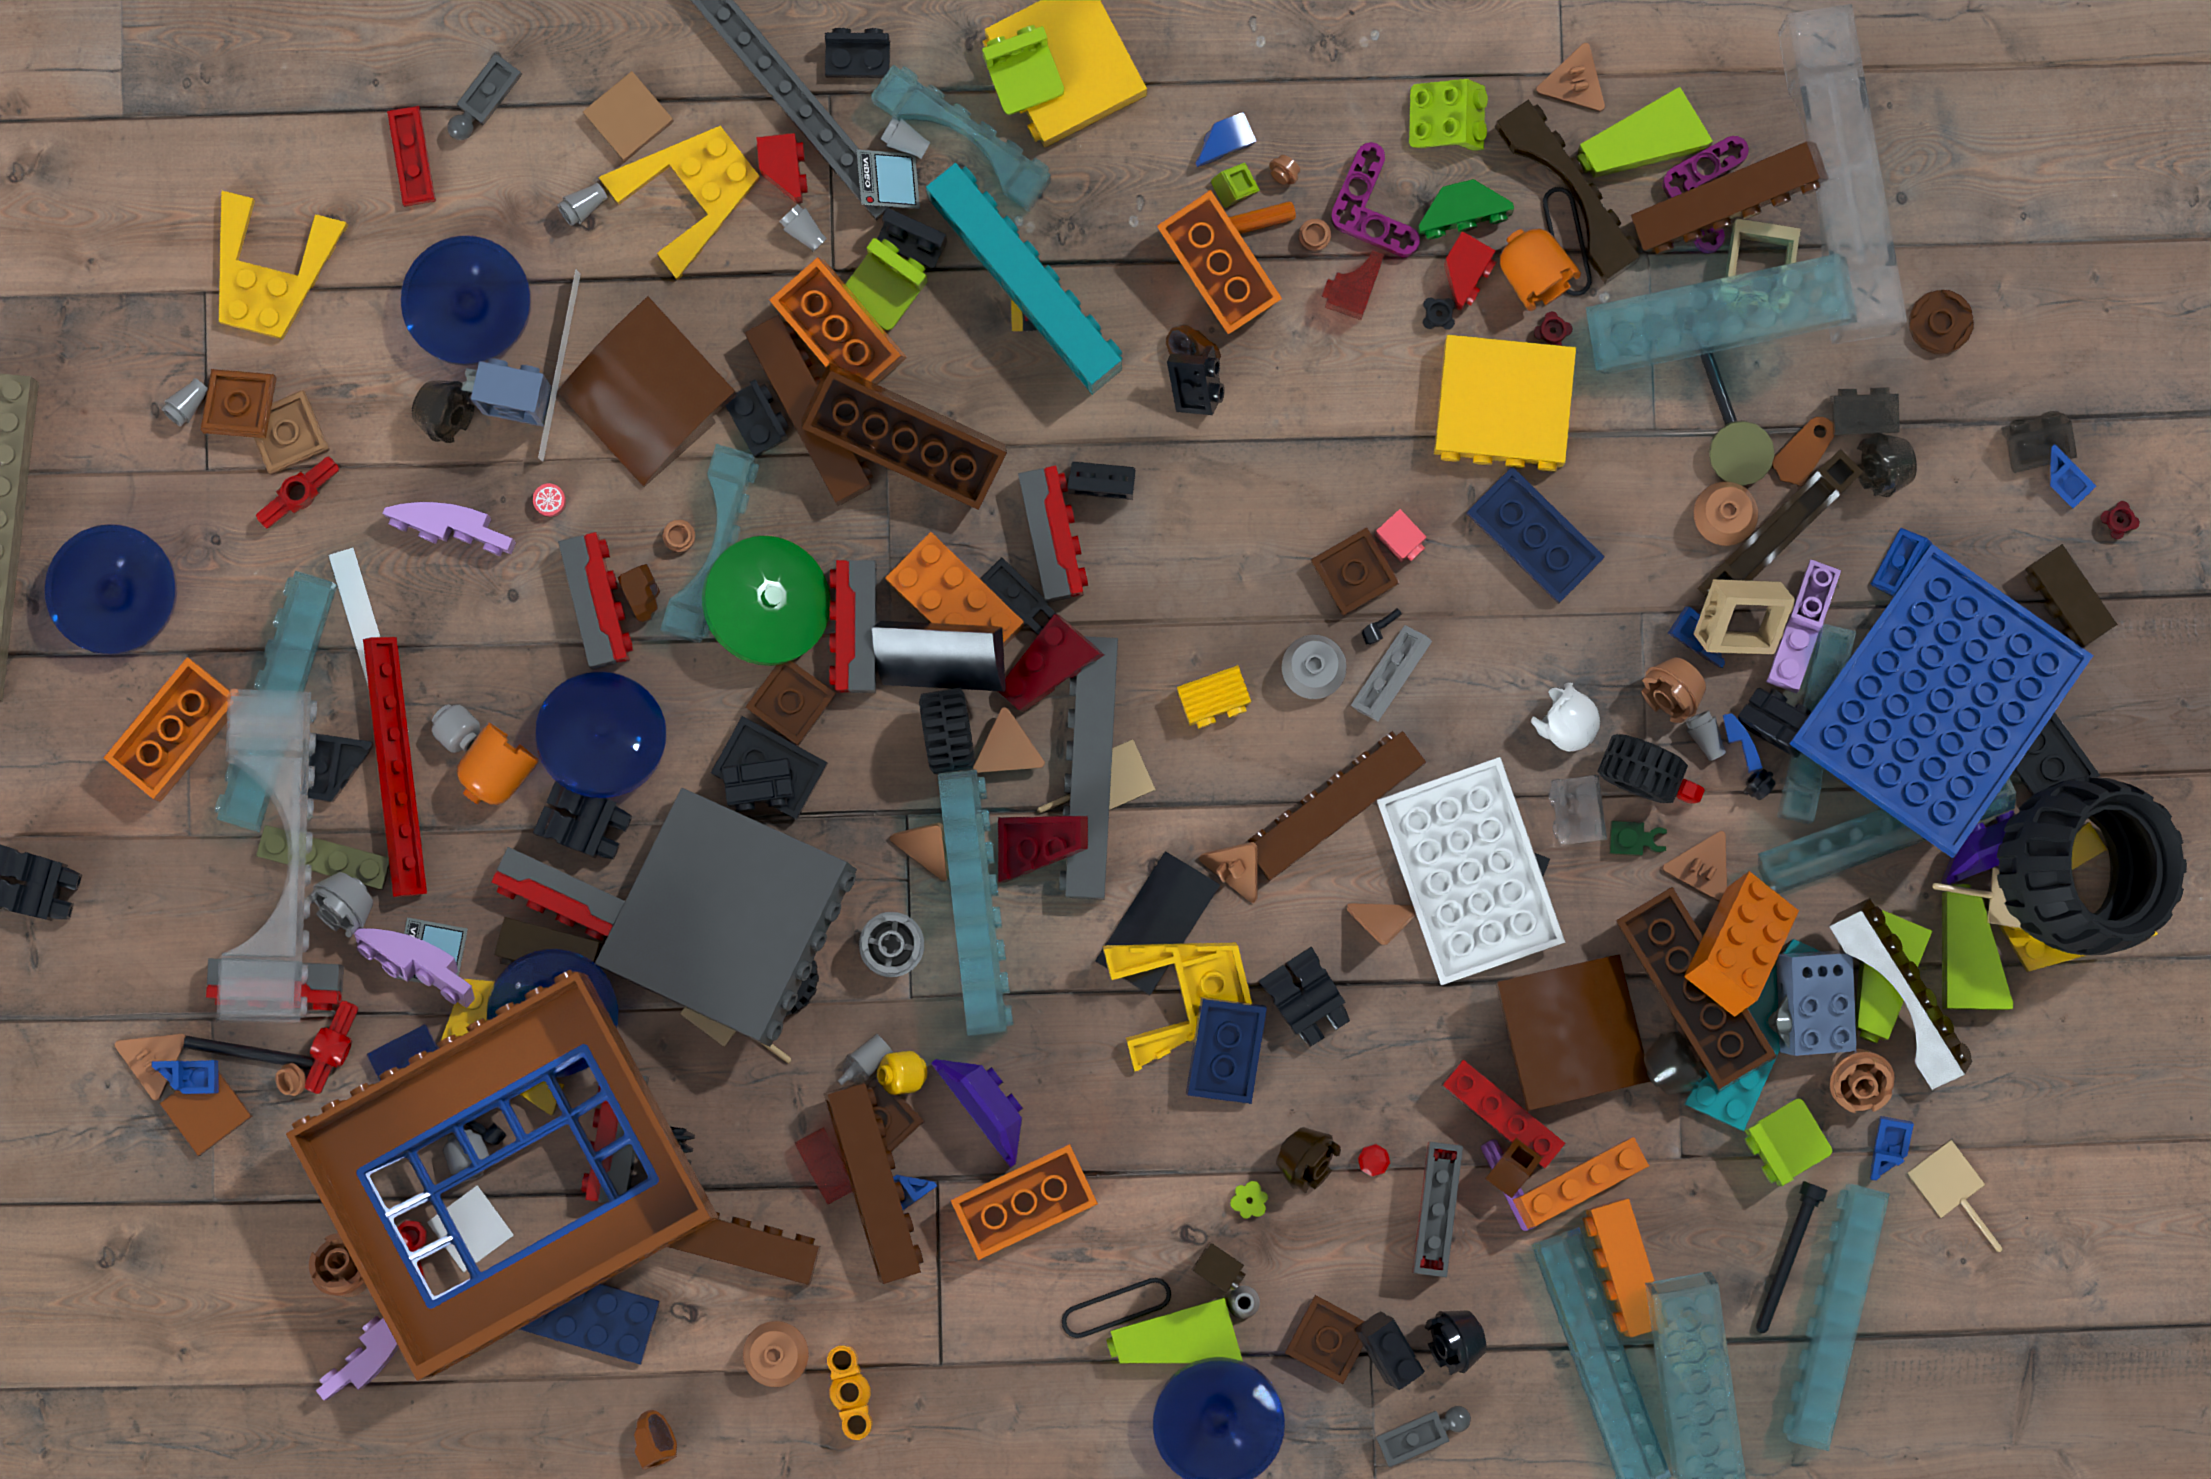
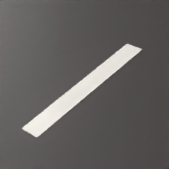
M577 269L575 270L538 456L542 462L544 461L581 275Z
M354 548L330 554L329 559L368 685L363 639L380 637Z

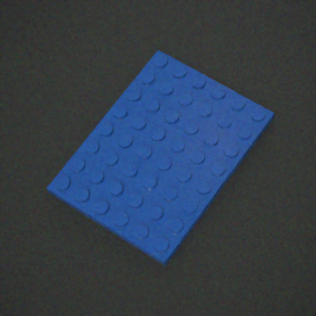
M1931 544L1790 742V745L1953 858L2094 655Z

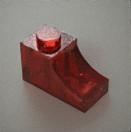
M1372 251L1367 261L1357 270L1347 274L1337 272L1334 280L1328 279L1322 297L1327 299L1325 308L1362 320L1384 254Z

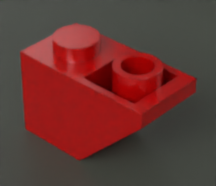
M795 133L756 137L761 175L796 204L803 203L802 194L808 193L806 174H800L799 162L805 161L803 142L797 143Z
M1463 231L1444 262L1455 308L1460 311L1465 304L1472 306L1481 290L1476 287L1482 276L1488 278L1497 263L1492 259L1496 250Z

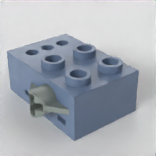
M489 358L488 363L479 361L477 370L466 368L465 376L467 380L463 382L461 390L472 392L471 400L483 415L544 427L552 386L544 374L539 373V368L521 365L520 369L509 367L506 361Z
M1839 950L1779 954L1776 960L1778 1009L1771 1014L1768 1024L1779 1035L1780 1052L1800 1056L1856 1051L1853 957Z

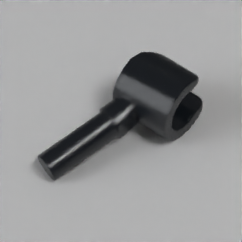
M1398 608L1382 620L1371 623L1362 630V636L1366 645H1371L1383 639L1380 629L1386 627L1402 615Z
M475 1120L466 1124L492 1145H498L507 1136L496 1123H493L488 1129Z

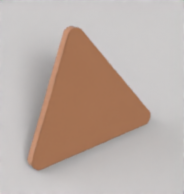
M1583 43L1536 89L1538 94L1599 112L1605 108L1594 60L1588 43Z
M1004 707L1000 710L973 769L976 773L1035 769L1044 767L1045 761L1009 709Z
M938 822L893 833L890 836L892 843L942 881L948 880L949 868L944 826Z
M1723 831L1717 832L1664 864L1663 871L1720 902L1727 888L1726 834Z
M1254 842L1206 852L1200 855L1199 861L1214 872L1222 882L1225 881L1250 903H1254L1258 899L1257 845Z
M1356 903L1347 905V911L1382 945H1387L1416 916L1413 905Z
M185 1034L120 1040L115 1043V1048L153 1100L161 1098L168 1080L152 1067V1061H177L184 1046Z

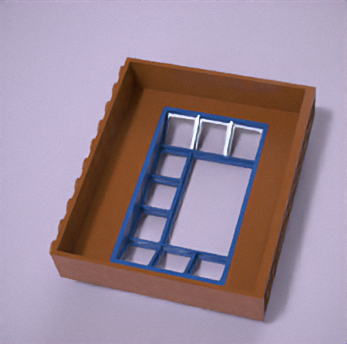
M568 970L554 978L556 984L549 988L539 986L524 995L527 1000L514 1005L511 1002L495 1011L497 1014L495 1018L486 1021L482 1018L466 1027L468 1033L457 1037L454 1034L437 1043L439 1049L428 1053L425 1050L408 1059L410 1065L399 1069L393 1067L379 1075L381 1081L371 1085L365 1083L350 1091L351 1098L339 1101V1099L331 1101L321 1107L322 1114L313 1117L307 1115L291 1124L294 1129L286 1133L417 1381L434 1377L719 1218L587 974ZM584 1057L601 1087V1091L577 1107L572 1108L555 1075ZM545 1081L561 1109L562 1115L526 1134L510 1105V1100ZM604 1101H608L624 1130V1135L596 1152L579 1122V1117ZM500 1107L516 1140L481 1160L464 1130V1125L494 1108ZM568 1124L609 1201L481 1272L441 1199V1194ZM453 1132L464 1153L468 1154L472 1163L468 1168L434 1185L418 1155V1151ZM628 1144H631L648 1178L622 1195H619L605 1171L602 1161ZM404 1158H408L424 1191L392 1208H387L370 1175ZM430 1201L444 1225L447 1235L414 1252H410L393 1219ZM453 1244L470 1274V1279L434 1296L417 1266V1261Z

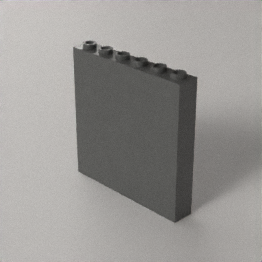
M681 788L595 964L771 1047L773 1041L777 1040L782 1032V1022L787 1012L792 1010L798 998L797 991L802 981H805L811 973L812 961L817 951H820L826 942V932L831 922L835 921L840 914V903L845 893L849 892L855 883L857 869L844 860Z

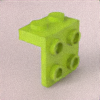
M1035 25L1024 27L1017 31V36L1006 40L1003 36L992 39L986 43L987 47L982 48L984 61L1005 114L1012 115L1064 94V86L1050 52L1048 38L1043 26L1036 28Z
M1469 79L1414 84L1410 90V146L1414 148L1460 145L1472 151L1484 150V139L1487 136L1485 107L1488 103L1485 86Z
M873 238L867 246L868 254L845 285L884 330L891 331L927 284L928 280L926 274L923 273L925 268L911 257L908 261L897 254L899 249L888 240L883 239L880 242Z
M1802 1099L1791 1101L1744 1130L1748 1136L1744 1138L1747 1146L1753 1155L1759 1154L1765 1164L1761 1167L1765 1176L1771 1184L1775 1182L1777 1186L1786 1185L1794 1180L1793 1177L1832 1154L1830 1144Z

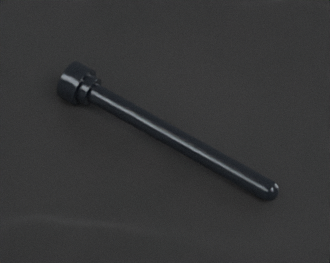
M1803 1181L1799 1193L1802 1194L1800 1201L1803 1202L1757 1321L1756 1329L1759 1333H1766L1769 1330L1814 1207H1818L1820 1201L1824 1202L1828 1192L1827 1189Z

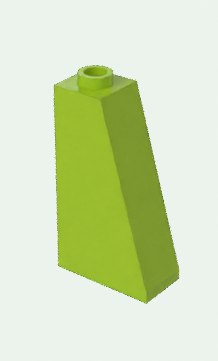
M1678 87L1581 143L1577 150L1579 155L1576 158L1582 165L1585 173L1590 171L1593 178L1702 152L1711 146L1713 140L1681 87Z
M1952 884V886L1971 889L1969 884ZM1948 891L1942 892V1009H2013L2012 997L1990 923H1987L1988 916L1982 897Z
M1882 910L1886 919L1885 923L1892 934H1896L1901 940L1903 951L1907 958L1918 967L1932 930ZM1860 960L1855 1005L1856 1030L1861 1031L1859 1037L1878 1044L1879 1039L1883 1041L1889 1039L1904 1000L1881 973Z
M1224 1297L1111 1330L1112 1337L1106 1339L1111 1358L1118 1356L1120 1363L1243 1362Z

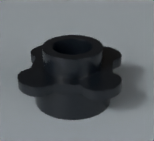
M1432 297L1427 298L1423 303V307L1426 309V317L1423 319L1424 327L1427 329H1433L1434 327H1443L1445 330L1452 329L1455 324V320L1452 318L1455 302L1451 298H1446L1445 300H1435ZM1441 311L1442 316L1438 317L1436 312Z
M1766 769L1755 771L1747 779V787L1743 793L1745 795L1749 794L1757 800H1762L1772 791L1776 784V781L1772 778L1773 773L1771 771L1767 772Z

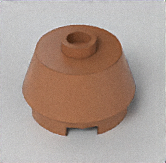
M1718 482L1704 489L1697 498L1694 506V521L1699 532L1708 541L1717 545L1731 546L1741 543L1752 534L1758 522V506L1753 495L1743 486L1733 482Z
M1674 657L1646 671V676L1642 680L1645 683V688L1641 692L1646 702L1655 712L1661 708L1671 715V722L1682 723L1688 717L1696 714L1706 691V683L1700 672L1684 659Z
M1856 1049V1051L1845 1052L1837 1059L1830 1078L1831 1094L1839 1105L1850 1112L1856 1113L1855 1111L1872 1109L1873 1112L1886 1105L1892 1096L1895 1080L1893 1068L1885 1058L1871 1051Z
M339 1233L331 1234L324 1238L326 1242L319 1247L316 1253H311L309 1271L312 1281L325 1294L339 1297L357 1296L367 1286Z
M781 1321L767 1322L755 1328L749 1334L743 1348V1361L748 1373L757 1382L769 1387H782L797 1380L804 1372L809 1357L807 1342L801 1332L794 1326Z

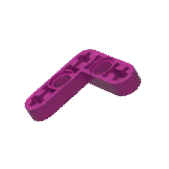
M1739 136L1727 137L1667 171L1662 183L1668 199L1682 194L1677 186L1673 188L1670 186L1673 180L1672 175L1685 179L1682 185L1685 192L1711 182L1740 166L1745 161L1749 152L1747 142ZM1729 144L1734 148L1739 146L1741 148L1738 154L1739 158L1736 159L1733 155L1725 158L1722 162L1725 167L1722 168L1719 158L1713 152L1718 151V156L1720 157L1728 151ZM1705 158L1713 162L1714 172L1712 174L1702 175L1698 172L1696 166L1700 159ZM1713 228L1707 230L1709 234L1714 232L1717 234L1714 240L1715 245L1712 246L1710 242L1703 243L1702 238L1693 241L1695 246L1703 253L1711 254L1716 252L1724 242L1725 234L1723 229L1714 231Z
M1373 142L1365 143L1358 149L1334 204L1331 214L1332 225L1340 232L1397 256H1411L1419 246L1420 239L1417 231L1406 224L1365 208L1385 161V152L1380 145ZM1370 151H1375V158L1380 160L1378 163L1372 162L1368 170V174H1374L1373 178H1370L1364 172L1354 171L1356 167L1362 171L1366 159L1362 154H1369ZM1362 179L1365 181L1367 191L1360 196L1352 194L1349 190V184L1352 180ZM1343 196L1351 202L1361 203V207H1358L1356 204L1353 205L1350 216L1354 220H1348L1346 224L1340 223V216L1337 215V212L1343 213L1348 204V201L1342 200ZM1374 220L1381 222L1384 226V233L1376 238L1371 237L1366 232V225ZM1390 226L1396 228L1393 235L1402 238L1404 234H1409L1410 242L1414 243V245H1407L1405 249H1401L1399 247L1400 242L1394 238H1391L1390 244L1385 243L1384 241L1388 237Z

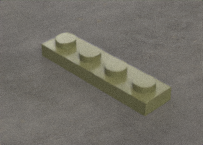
M268 825L264 826L256 854L260 858L328 876L343 872L352 878H357L366 886L384 890L390 868L389 857Z

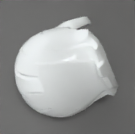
M1571 682L1564 684L1565 690L1559 688L1550 689L1548 693L1553 700V706L1548 711V715L1542 721L1536 717L1531 719V723L1536 727L1540 736L1550 739L1558 748L1568 752L1578 751L1587 747L1594 741L1600 728V716L1597 707L1586 695L1575 690Z

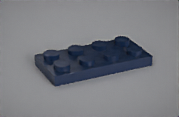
M1511 467L1466 513L1558 604L1605 558L1514 467Z
M599 1284L519 1330L641 1365L660 1301Z

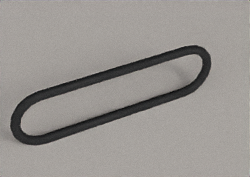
M1554 187L1549 189L1543 198L1548 231L1555 238L1548 208V198L1554 192H1563L1570 200L1587 276L1586 286L1582 290L1572 291L1569 289L1566 293L1572 296H1580L1590 289L1592 276L1576 204L1572 193L1568 189Z
M1149 1278L1070 1307L1063 1314L1062 1328L1071 1337H1086L1161 1310L1170 1301L1171 1289L1167 1282L1160 1278ZM1150 1283H1160L1166 1290V1298L1163 1303L1082 1333H1074L1067 1326L1068 1315L1083 1307Z

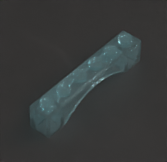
M893 65L872 93V103L899 121L902 118L903 120L934 122L949 127L968 138L990 161L999 179L1002 193L1030 212L1051 183V174L1048 173L1049 167L1036 158L1031 161L1023 156V149L1013 141L1007 140L1005 143L995 136L997 131L987 123L981 121L978 124L970 119L971 113L960 104L950 105L943 100L945 95L936 87L929 84L926 88L917 81L919 77L907 67L903 66L900 70Z
M719 444L715 446L707 472L717 507V527L714 542L706 562L696 577L683 590L669 599L660 629L664 634L701 644L702 637L708 638L710 629L702 607L703 584L707 572L715 559L729 548L730 544H735L738 540L741 527L737 526L736 523L739 513L745 514L750 495L745 493L748 483L755 482L759 465L755 464L756 459L753 454Z
M1824 624L1819 631L1802 705L1810 711L1815 709L1849 661L1856 631ZM1803 753L1798 758L1790 756L1777 817L1809 825L1815 819L1824 768Z

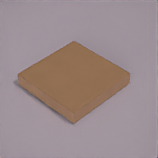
M633 71L583 111L588 120L624 162L674 122L673 118Z
M305 390L273 402L266 438H254L270 475L330 450Z

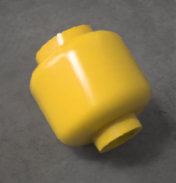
M914 1051L888 1053L882 1058L877 1069L878 1082L891 1095L917 1092L921 1089L928 1074L925 1061Z

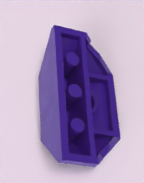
M2014 810L1995 817L1997 824L1985 828L1982 822L1975 826L1957 854L1950 858L1941 880L1942 884L1950 885L1999 865V859L1997 858L1998 846L2002 844L2006 833L2004 828L2007 822L2015 815Z
M935 1059L931 1063L1009 1167L1012 1168L1017 1162L1022 1117L1018 1112L1023 1107L1012 1093L1007 1097L998 1087L1003 1081L992 1067L986 1071L982 1065Z

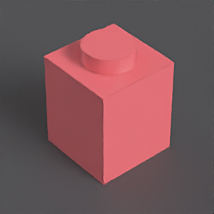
M1401 509L1375 532V536L1401 563L1406 558L1413 561L1425 549L1422 543L1425 542L1426 536Z

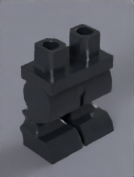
M558 775L546 803L559 809L565 808L576 817L574 819L569 816H562L558 811L544 806L533 834L546 839L553 838L558 844L596 858L598 855L614 860L620 843L606 838L607 831L610 826L626 832L633 816L619 808L617 802L582 786L577 787L571 781Z
M0 844V875L9 878L13 876L25 882L24 885L10 884L9 881L0 879V909L3 907L7 908L10 912L52 921L53 918L70 920L74 903L59 900V895L62 887L77 891L82 874L67 868V864L28 852L20 853L16 849Z
M1312 946L1285 963L1292 974L1299 977L1303 990L1300 991L1299 987L1295 986L1292 976L1284 965L1257 981L1266 993L1273 996L1275 1007L1295 1035L1299 1034L1310 1047L1325 1038L1315 1023L1324 1016L1328 1018L1335 1030L1350 1021L1347 1011L1343 1006L1346 1003L1326 969L1321 967L1320 960Z

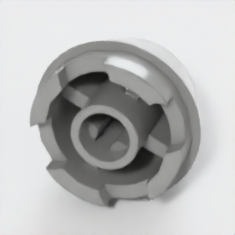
M1306 635L1295 640L1285 651L1282 659V675L1287 686L1297 695L1307 699H1321L1333 694L1341 686L1346 675V659L1341 648L1331 639L1321 635Z
M338 872L313 886L314 890L308 895L307 901L311 904L314 902L317 904L320 910L316 915L331 929L337 932L341 927L346 930V936L351 937L358 928L364 927L373 906V900L367 892L366 886L355 877L352 878L343 872Z
M885 912L873 917L864 926L859 938V951L862 960L870 970L881 976L898 977L913 970L920 962L924 952V937L918 924L909 916L898 912Z

